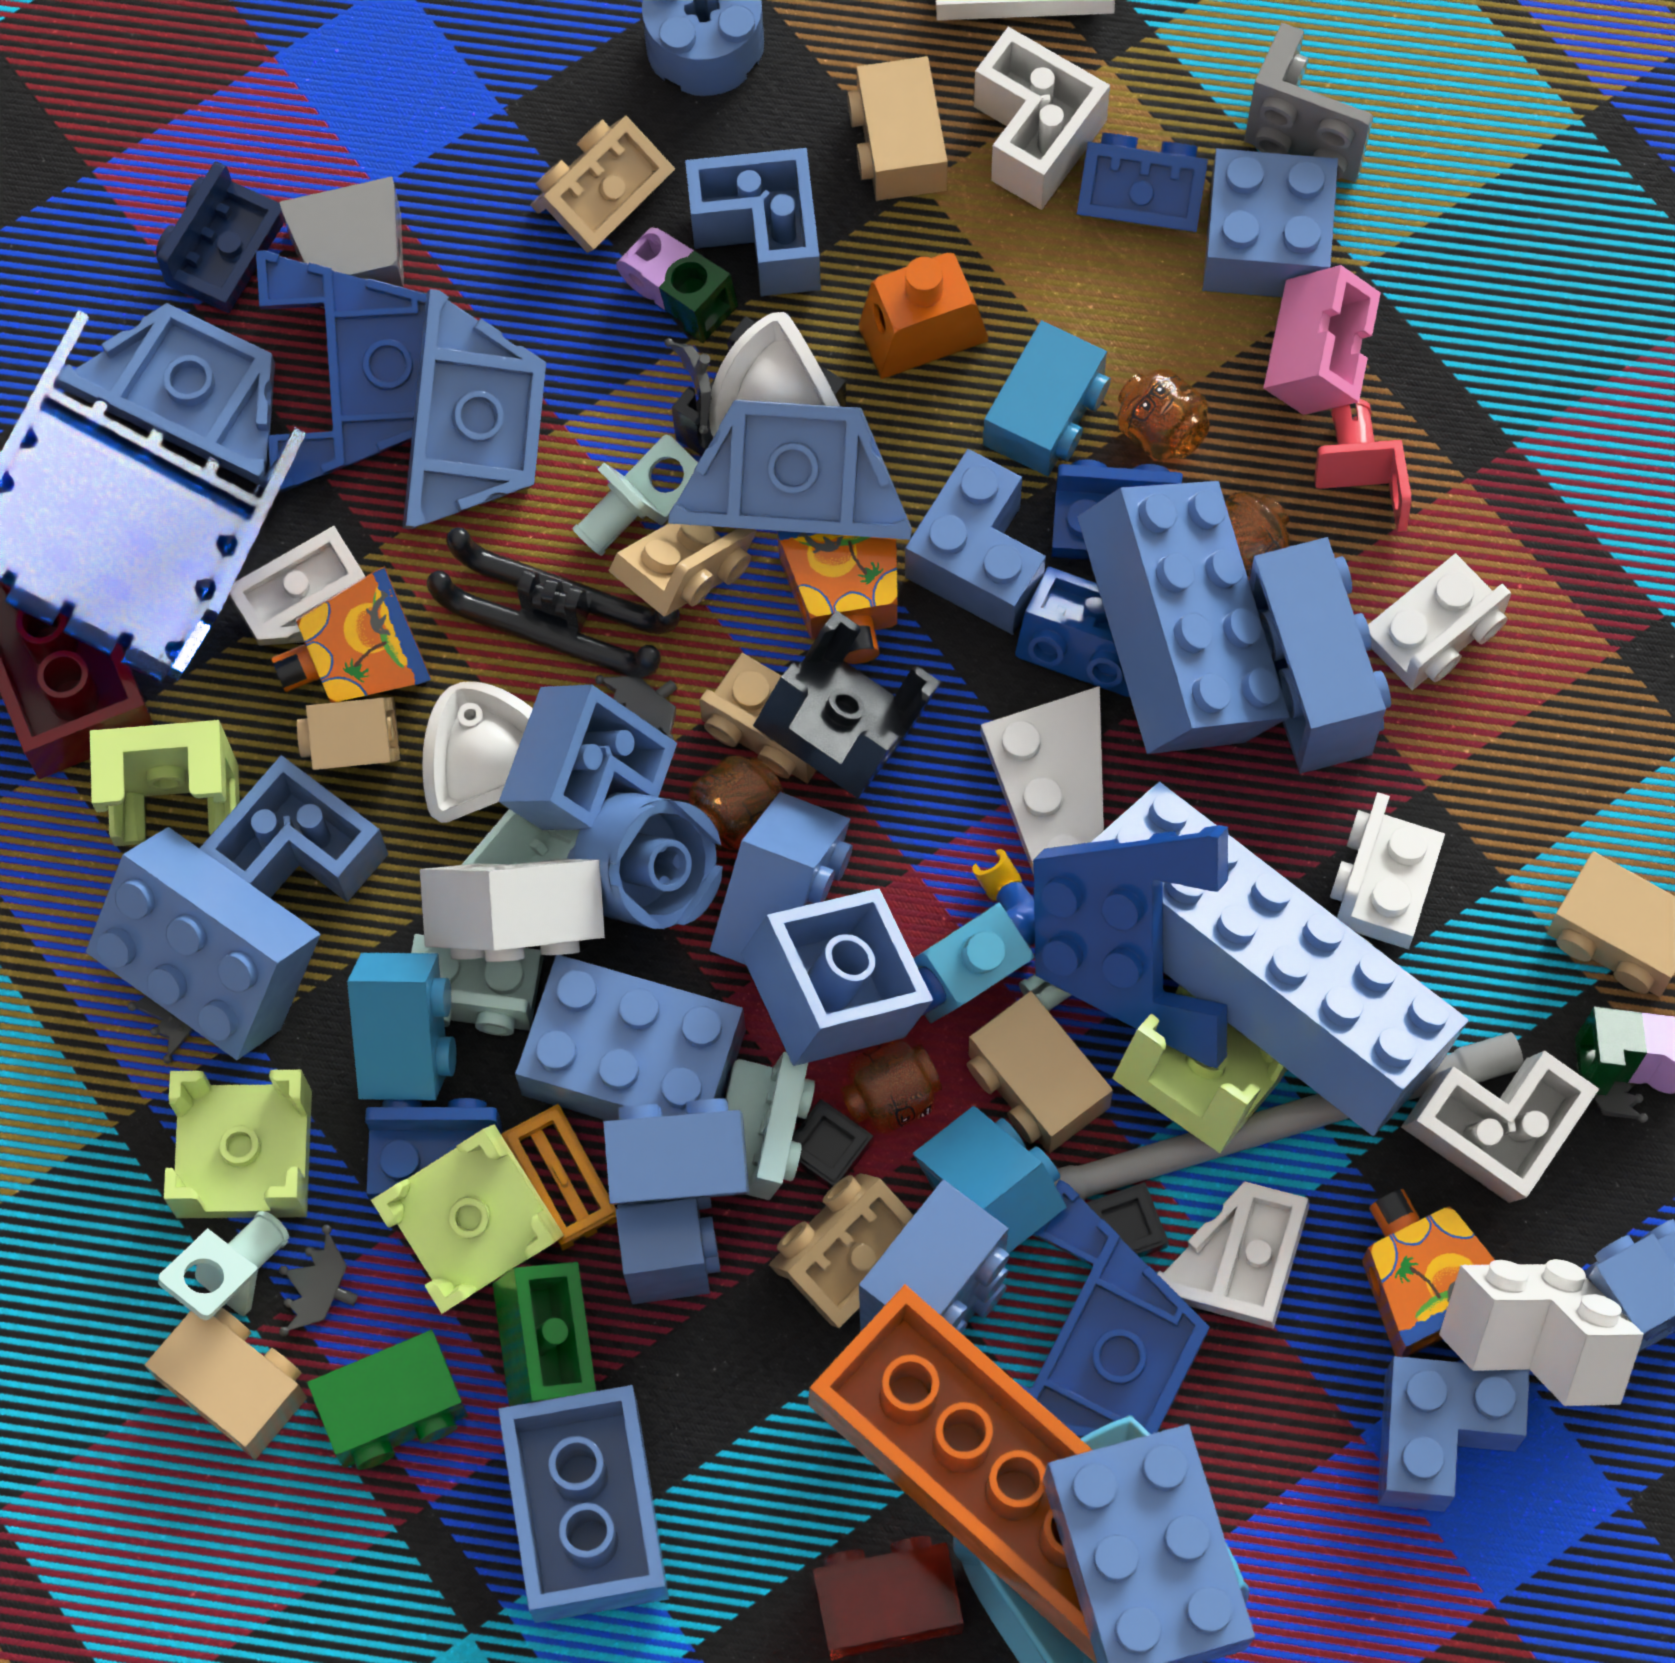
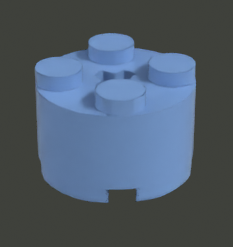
M643 0L642 2L646 50L651 67L664 81L667 78L671 82L680 85L683 92L697 96H711L731 91L747 79V73L756 62L759 63L762 57L764 31L761 0Z
M615 792L610 794L604 800L602 809L594 820L592 827L580 829L575 846L567 856V859L600 860L603 916L653 929H665L677 924L685 925L701 916L716 896L721 883L723 866L716 865L715 844L721 845L718 831L711 819L703 811L689 803L639 793Z

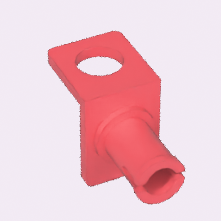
M1359 399V402L1355 403L1357 416L1353 417V420L1350 404L1333 408L1331 415L1335 424L1338 445H1327L1318 448L1314 476L1316 488L1326 489L1389 484L1396 531L1407 532L1411 507V491L1402 440L1375 442L1371 422V407L1365 400Z

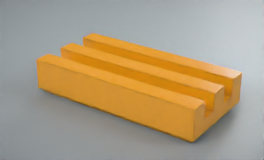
M559 1104L501 1134L564 1234L558 1240L562 1251L573 1246V1241L583 1236L588 1238L597 1233V1229L608 1223L610 1226L617 1222L616 1208L614 1204H610V1198ZM551 1124L555 1126L599 1207V1210L590 1215L587 1213L542 1130ZM529 1136L577 1221L567 1227L520 1143L521 1140Z

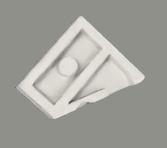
M332 526L227 586L226 591L259 646L302 643L305 641L296 620L359 581L365 575L335 526Z
M1244 1181L1223 1203L1221 1213L1214 1220L1205 1222L1188 1240L1189 1246L1164 1273L1159 1271L1157 1274L1190 1307L1274 1329L1309 1210V1199Z

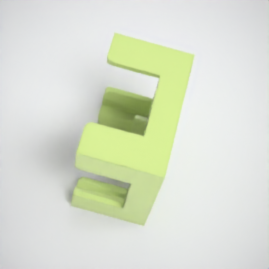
M219 720L90 730L92 805L96 812H109V835L114 846L138 845L146 840L145 796L191 793L195 798H207L208 830L210 836L240 803L239 765Z
M1180 985L1175 993L1194 997ZM1150 1014L1135 1032L1112 1079L1208 1146L1221 1153L1278 1085L1287 1069L1229 1023H1227V1057L1218 1068L1208 1067L1166 1045L1165 1038L1155 1031L1159 1019Z
M301 1069L270 1070L269 1078L273 1084L211 1085L203 1071H170L169 1104L177 1116L175 1170L173 1168L165 1169L164 1200L176 1218H254L259 1211L269 1212L275 1217H307L312 1091Z
M495 1124L480 1130L458 1144L452 1151L371 1200L388 1228L396 1224L399 1226L432 1281L427 1283L425 1287L441 1314L564 1236Z

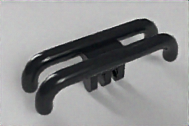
M456 527L447 534V546L459 562L477 573L517 587L521 605L519 612L472 595L457 587L447 573L437 570L428 576L427 588L434 600L447 610L470 621L623 675L646 677L656 673L661 663V655L653 645H644L637 652L581 634L580 632L588 614L591 613L639 631L663 634L674 630L680 618L679 609L664 617L653 608L631 602L486 550L476 544L471 539L468 531L463 528Z

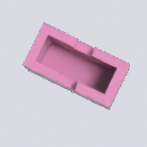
M1342 265L1287 279L1263 389L1303 415L1359 402L1368 359L1360 353L1363 338L1371 337L1373 334L1381 292Z

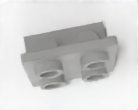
M1281 22L1254 83L1244 142L1254 145L1260 152L1338 158L1337 179L1343 178L1356 182L1361 172L1373 115L1299 87L1308 63V57L1300 55L1304 30Z

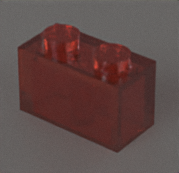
M918 1536L892 1543V1553L865 1558L864 1550L856 1549L838 1552L825 1557L826 1567L813 1569V1576L829 1659L834 1660L962 1634L964 1622L947 1542L932 1545L930 1536Z

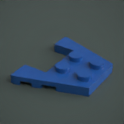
M266 250L256 251L260 309L325 307L333 430L330 432L268 435L272 492H285L410 442L412 440L426 294L370 278L366 280L333 271L332 268L310 262L307 264L281 257L277 253Z
M1221 825L1204 827L1200 833L1176 835L1175 831L1156 833L1148 840L1119 843L1118 839L1043 849L1033 859L1035 976L1136 1029L1140 1027L1150 1014H1153L1159 1019L1155 1031L1165 1038L1166 1045L1208 1067L1218 1068L1227 1057V1004L1169 993L1163 990V882L1218 892L1228 881V827Z
M1059 1179L1056 1188L1067 1208L1036 1231L1033 1236L1092 1265L1093 1268L1032 1388L1019 1385L1079 1438H1083L1087 1434L1128 1415H1132L1150 1434L1157 1433L1210 1330V1326L1120 1238L1104 1219H1101L1083 1201L1068 1183Z

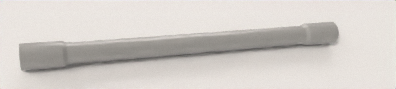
M1509 1032L1457 1048L1454 1052L1445 1056L1440 1066L1408 1100L1422 1097L1436 1074L1453 1066L1477 1083L1518 1071L1524 1060L1515 1035ZM1315 1094L1255 1112L1221 1153L1189 1132L1083 1165H1068L1057 1170L1060 1174L1059 1179L1068 1183L1084 1201L1086 1198L1346 1120L1349 1117L1321 1095Z

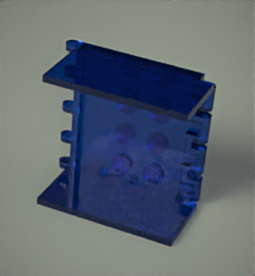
M78 310L0 453V582L12 588L5 602L52 626L58 613H61L70 618L63 633L107 656H110L116 643L127 648L121 663L159 683H162L166 675L178 681L218 617L306 433L296 427L294 428L263 481L250 494L215 475L221 463L217 459L209 456L204 467L201 468L160 446L159 444L165 432L154 426L147 439L104 416L103 414L110 402L98 397L91 409L55 390L59 374L90 317Z

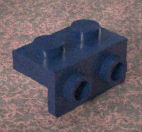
M215 161L207 175L197 178L192 184L186 199V209L176 225L168 226L158 241L156 257L166 285L226 313H230L257 269L256 251H268L285 223L280 203L232 182L228 167Z

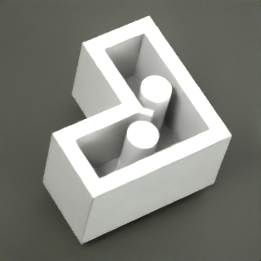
M1007 27L975 70L974 107L1007 126L993 144L991 181L1042 210L1085 152L1088 142L1093 141L1107 122L1110 85L1010 27Z
M557 859L519 864L475 863L420 869L425 947L450 948L451 959L485 958L487 962L525 959L524 947L540 946L541 955L580 952L579 941L605 938L600 860Z
M1546 1051L1526 1058L1500 1098L1453 1066L1436 1074L1401 1128L1510 1203L1528 1197L1599 1088Z
M1495 1260L1490 1265H1460L1439 1336L1472 1371L1530 1370L1564 1406L1621 1405L1644 1334L1621 1312V1307L1616 1302L1607 1298L1586 1278V1273L1582 1268L1571 1262L1550 1260L1546 1264L1518 1265L1506 1260Z

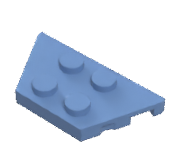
M433 289L426 293L403 528L414 529L529 488L534 485L546 362L523 346L514 345L503 337L501 331L483 319H475L447 300L449 296L440 290Z
M166 303L143 317L140 324L134 329L121 331L102 343L104 351L76 369H73L69 364L56 375L55 378L60 389L260 486H263L267 480L268 435H270L275 362L272 353Z
M750 400L733 401L679 499L672 507L668 523L906 540H910L912 534V527L862 408Z

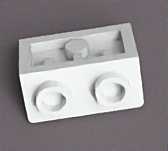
M1455 553L1368 624L1372 642L1371 649L1411 690L1415 689L1428 677L1433 682H1437L1458 664L1462 657L1458 652L1474 639L1479 644L1487 642L1504 626L1508 619L1504 613L1511 592L1503 584L1492 591Z
M1377 792L1371 814L1360 810L1357 812L1346 847L1359 851L1354 865L1341 861L1330 898L1342 902L1337 918L1354 932L1409 950L1445 834L1384 815L1390 796Z

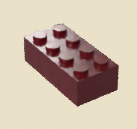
M58 491L0 513V693L24 754L38 779L89 760L90 730L154 725L73 523Z

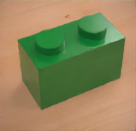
M578 1262L516 1267L494 1282L493 1291L509 1407L595 1392L596 1386Z
M433 1330L307 1382L334 1453L343 1468L354 1464L358 1470L375 1467L395 1455L394 1447L418 1438L422 1444L439 1440L457 1429L455 1421L468 1416Z

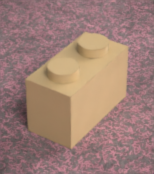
M928 56L857 66V90L847 91L851 126H863L865 143L856 144L861 180L872 179L876 201L947 191L948 161Z
M394 697L306 705L307 718L297 719V738L301 758L311 757L313 770L401 760Z
M1593 851L1558 909L1547 934L1557 939L1558 947L1569 956L1585 962L1592 959L1614 971L1615 979L1626 988L1641 994L1651 992L1661 997L1675 973V896Z
M1032 991L1028 992L969 1037L968 1055L971 1058L967 1062L969 1071L988 1094L993 1093L995 1090L1001 1094L1012 1108L1007 1113L1011 1123L1029 1144L1038 1140L1050 1154L1110 1108L1113 1089Z
M221 1308L209 1320H202L190 1311L145 1363V1367L158 1382L256 1460L307 1399L299 1384L295 1382L302 1373L275 1349L270 1348L263 1356L245 1342L251 1331L225 1309Z

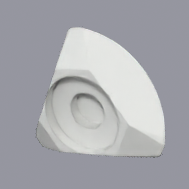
M776 312L765 316L752 325L732 346L723 360L712 386V400H710L709 406L710 430L714 437L734 400L840 406L815 357L788 314Z
M460 682L450 686L443 692L431 712L423 746V785L427 808L433 818L441 823L450 822L499 802L532 712V708L501 688L481 682Z

